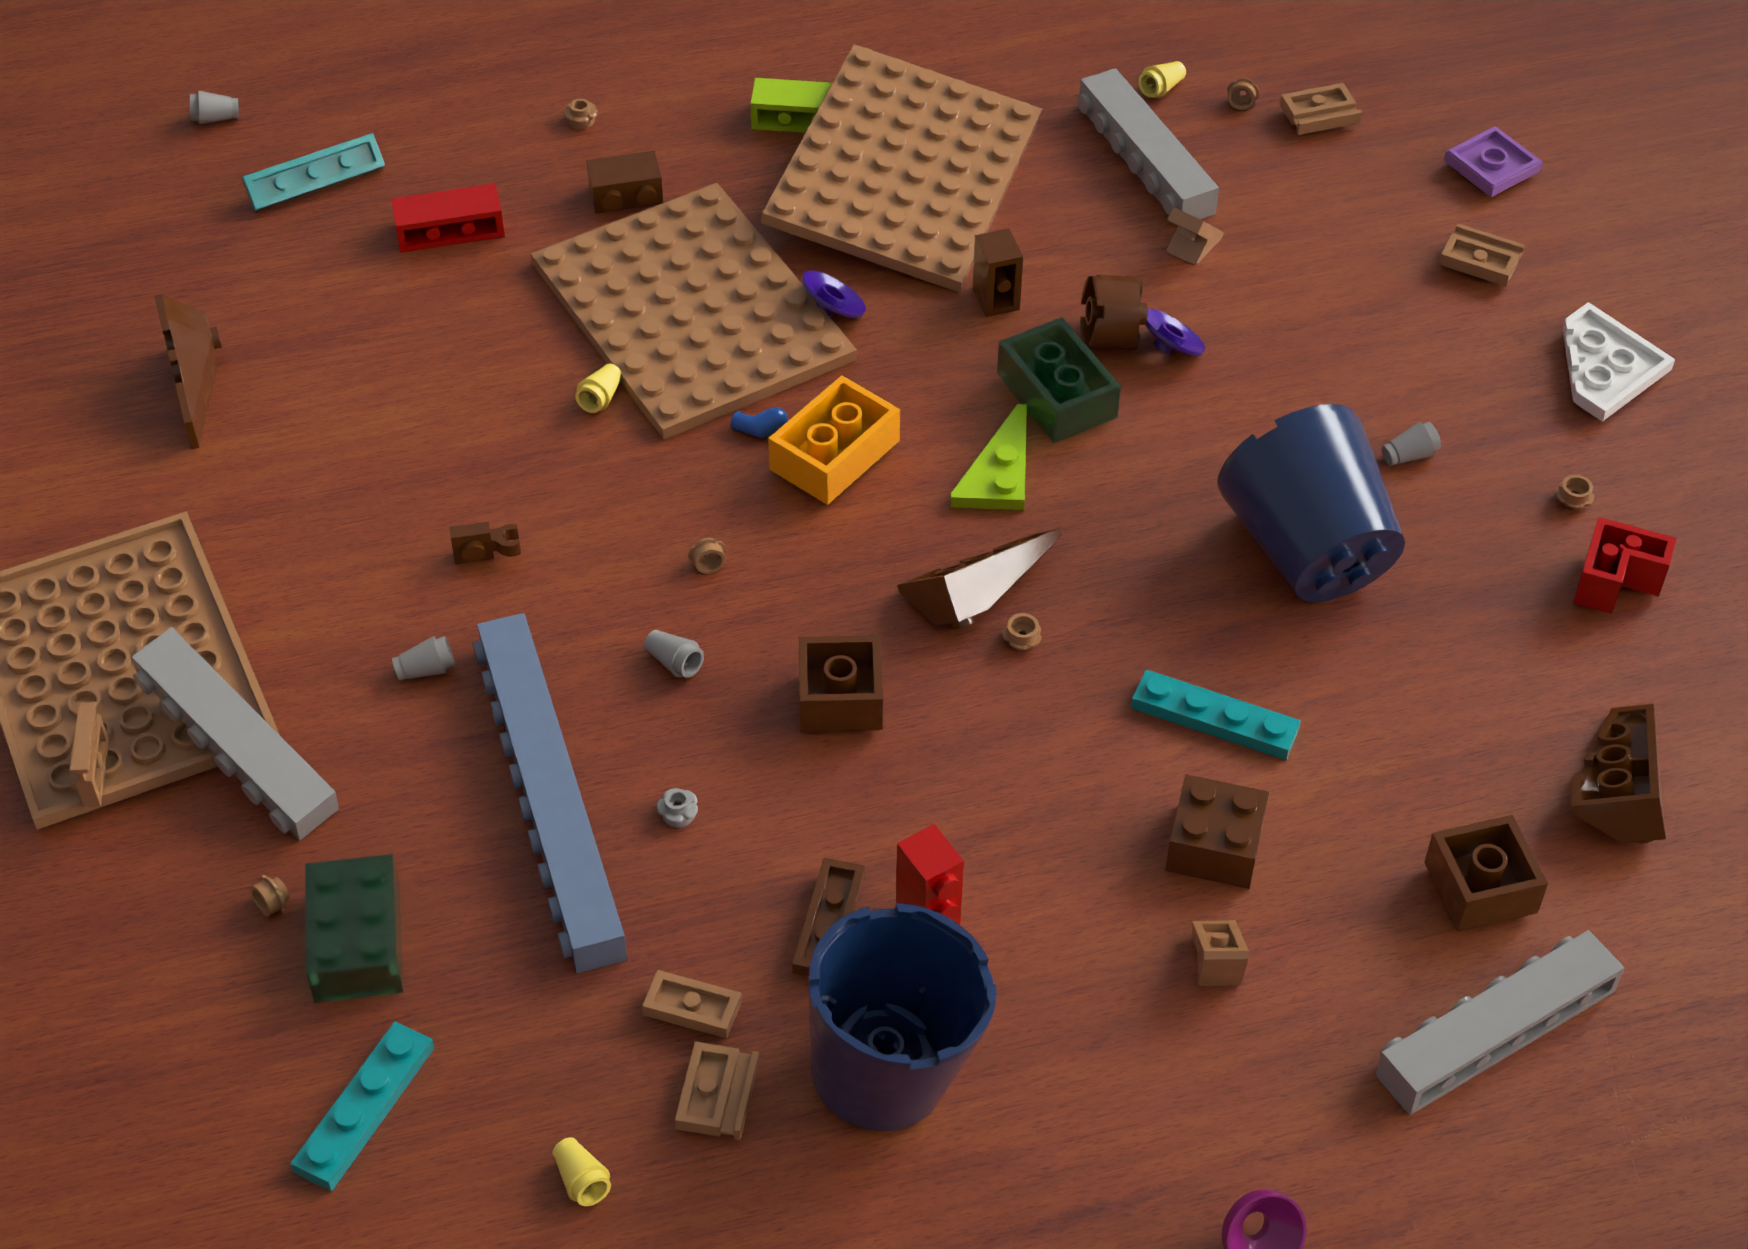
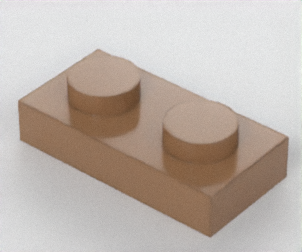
M657 970L643 1002L642 1011L643 1016L727 1039L741 1006L742 994L734 990Z

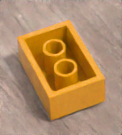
M841 375L768 438L769 470L828 505L900 441V409Z

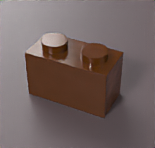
M655 151L586 160L589 190L595 214L663 203L662 177Z
M1009 228L975 235L973 291L986 317L1020 310L1023 255Z

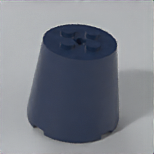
M1325 404L1300 409L1274 420L1277 427L1257 439L1252 434L1245 439L1224 462L1218 475V489L1224 500L1299 598L1309 602H1322L1348 595L1378 579L1400 558L1405 547V539L1363 423L1351 408L1337 404Z
M896 903L895 909L870 911L868 906L851 912L834 923L819 940L811 959L808 975L811 1075L815 1089L822 1101L841 1119L855 1126L875 1131L899 1130L918 1123L936 1107L985 1033L994 1013L997 988L996 984L993 983L992 975L987 965L989 959L985 951L962 926L933 910L915 905Z

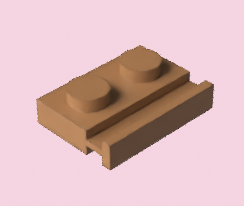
M1344 83L1281 94L1280 106L1292 126H1296V133L1298 135L1361 123L1362 111L1361 109L1357 110L1356 102Z
M1458 223L1441 253L1439 265L1507 286L1518 265L1519 259L1523 255L1525 245Z
M83 702L78 705L69 772L72 791H78L83 807L101 806L109 737L100 713L96 714V702Z
M695 1042L675 1116V1129L718 1137L721 1134L734 1136L736 1140H741L760 1062L759 1052L752 1051V1054L741 1053L738 1048Z

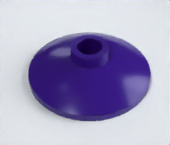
M810 270L803 274L801 282L804 288L816 301L817 306L822 308L828 316H833L836 313L841 316L859 318L865 313L866 307L862 299L843 282L819 271Z
M1148 309L1145 325L1156 338L1153 343L1159 350L1170 355L1174 350L1194 356H1200L1204 353V343L1190 328L1166 313L1155 309Z

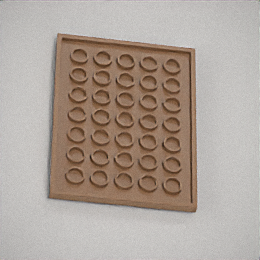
M854 44L764 208L761 223L960 293L974 262L975 235L988 232L1037 126L1042 108Z
M718 183L531 253V261L534 268L606 364H614L621 370V384L663 440L857 361V349L828 314L817 306L816 301L809 295L803 284Z
M187 511L0 571V723L37 830L218 767L214 761L216 755L208 747H205L203 750L200 749L187 733L188 727L180 719L176 722L172 721L160 706L162 700L154 692L149 695L146 694L133 678L136 669L132 656L170 627H173L279 734ZM83 702L97 703L96 714L100 713L109 737L101 806L83 807L78 791H72L69 780L78 705Z

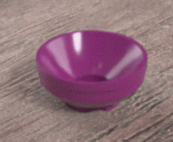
M1269 1189L1252 1191L1237 1200L1228 1211L1222 1226V1244L1224 1249H1302L1307 1234L1306 1220L1298 1204L1287 1195ZM1253 1212L1263 1213L1264 1222L1260 1231L1254 1235H1244L1242 1226L1246 1217Z

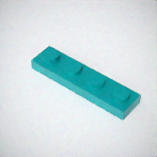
M371 133L243 176L241 179L253 210L257 211L383 168L385 163L374 134Z
M1147 669L1136 689L1131 705L1132 709L1284 760L1288 758L1301 720Z
M394 1021L290 1163L293 1173L332 1192L435 1049L433 1039Z

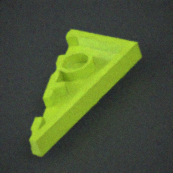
M1027 404L1016 405L951 492V508L1024 511Z

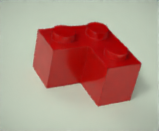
M1598 517L1573 603L1612 614L1621 586L1659 597L1671 563L1677 538Z

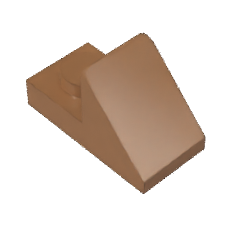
M1173 207L1167 220L1178 227L1167 247V252L1196 265L1222 239L1224 232Z
M1236 920L1192 921V939L1198 952V985H1240L1249 960V950Z

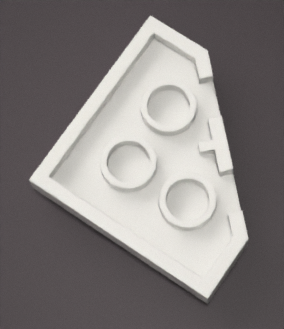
M1589 302L1565 318L1563 336L1573 402L1602 422L1673 368L1674 358Z

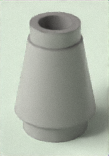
M199 90L198 94H189L190 121H199V124L239 118L238 98Z
M1417 422L1387 444L1382 445L1381 451L1387 464L1393 466L1434 456L1435 451L1441 449V440L1431 422L1424 424Z
M659 630L651 631L645 639V650L676 677H692L700 670L703 664L704 652L694 640Z
M432 636L399 654V656L392 658L399 681L447 674V669L456 666L446 636L437 639L435 636Z

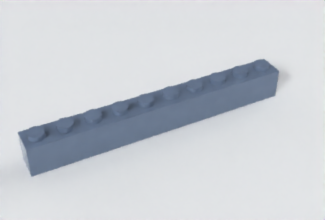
M525 613L479 623L477 627L480 640L473 642L478 665L486 664L487 671H483L481 674L487 696L494 694L496 701L490 702L495 725H504L505 732L499 733L505 758L513 756L515 764L509 765L514 790L522 788L524 796L518 797L523 821H532L534 829L528 830V836L533 855L541 854L544 863L537 864L543 889L551 887L554 897L547 898L552 921L554 924L561 922L564 932L558 933L563 958L572 957L576 974L626 961L628 959L625 935Z

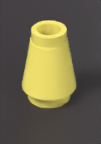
M1179 61L1148 66L1139 76V88L1147 97L1161 98L1185 78L1186 69Z
M606 364L579 382L575 394L578 405L590 413L605 410L622 379L621 370L614 364Z
M569 1137L558 1142L552 1154L569 1198L572 1201L578 1202L581 1206H592L599 1203L607 1196L611 1189L608 1169L579 1144L575 1138Z

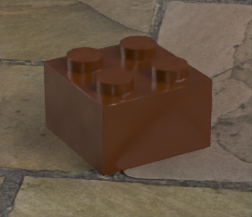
M880 635L798 637L800 732L883 730Z
M1185 774L1170 838L1165 871L1250 889L1269 791Z
M1513 815L1432 833L1424 863L1458 932L1539 912L1548 882Z

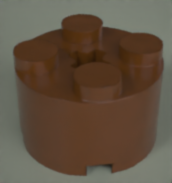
M1112 275L1087 277L1081 298V305H1086L1085 317L1080 316L1081 337L1086 347L1138 349L1140 342L1139 325H1145L1148 316L1147 304L1141 303L1140 298L1143 288L1141 277Z

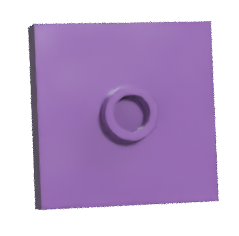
M1496 126L1445 151L1444 161L1490 197L1539 173L1543 165L1540 159Z

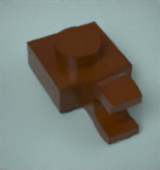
M488 521L450 527L455 564L494 559L493 551H497L507 557L521 554L520 542L516 540L519 539L517 525L508 524L500 528L490 529Z

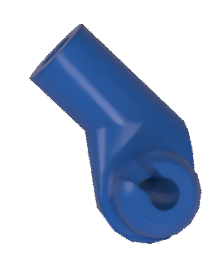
M776 407L769 408L755 416L736 411L732 416L730 425L732 429L764 439L774 434L788 422V415L785 410Z

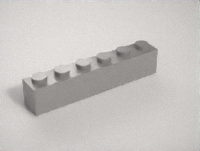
M1114 68L1081 79L1080 94L1077 96L1080 111L1089 117L1094 123L1096 130L1102 133L1110 142L1114 152L1120 154L1128 164L1130 171L1134 174L1136 173L1145 184L1147 191L1157 198L1166 214L1170 215L1173 207L1198 219L1215 215L1219 187L1121 73Z
M170 627L132 656L136 669L133 678L138 686L146 694L149 695L154 692L162 700L160 706L167 716L174 722L180 719L188 727L187 733L191 740L200 749L203 750L205 747H208L216 755L214 761L220 770L228 777L235 775L243 783L241 785L243 792L255 805L262 802L268 808L271 821L282 833L285 834L290 831L300 841L339 810L336 792L173 627Z
M1589 930L1574 939L1571 936L1565 937L1555 945L1552 952L1542 958L1538 956L1531 957L1519 968L1518 972L1508 978L1500 976L1494 979L1481 994L1474 998L1466 996L1454 1004L1450 1012L1438 1019L1435 1016L1426 1019L1417 1027L1413 1034L1403 1040L1401 1037H1396L1389 1041L1380 1051V1060L1375 1076L1409 1115H1412L1614 993L1625 967Z

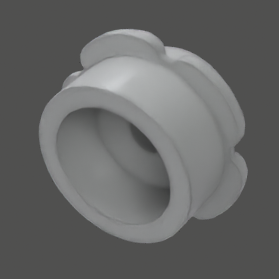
M673 788L663 794V799L658 800L657 811L659 815H662V819L667 825L676 828L684 827L694 820L698 812V806L696 805L698 800L695 794L689 790Z

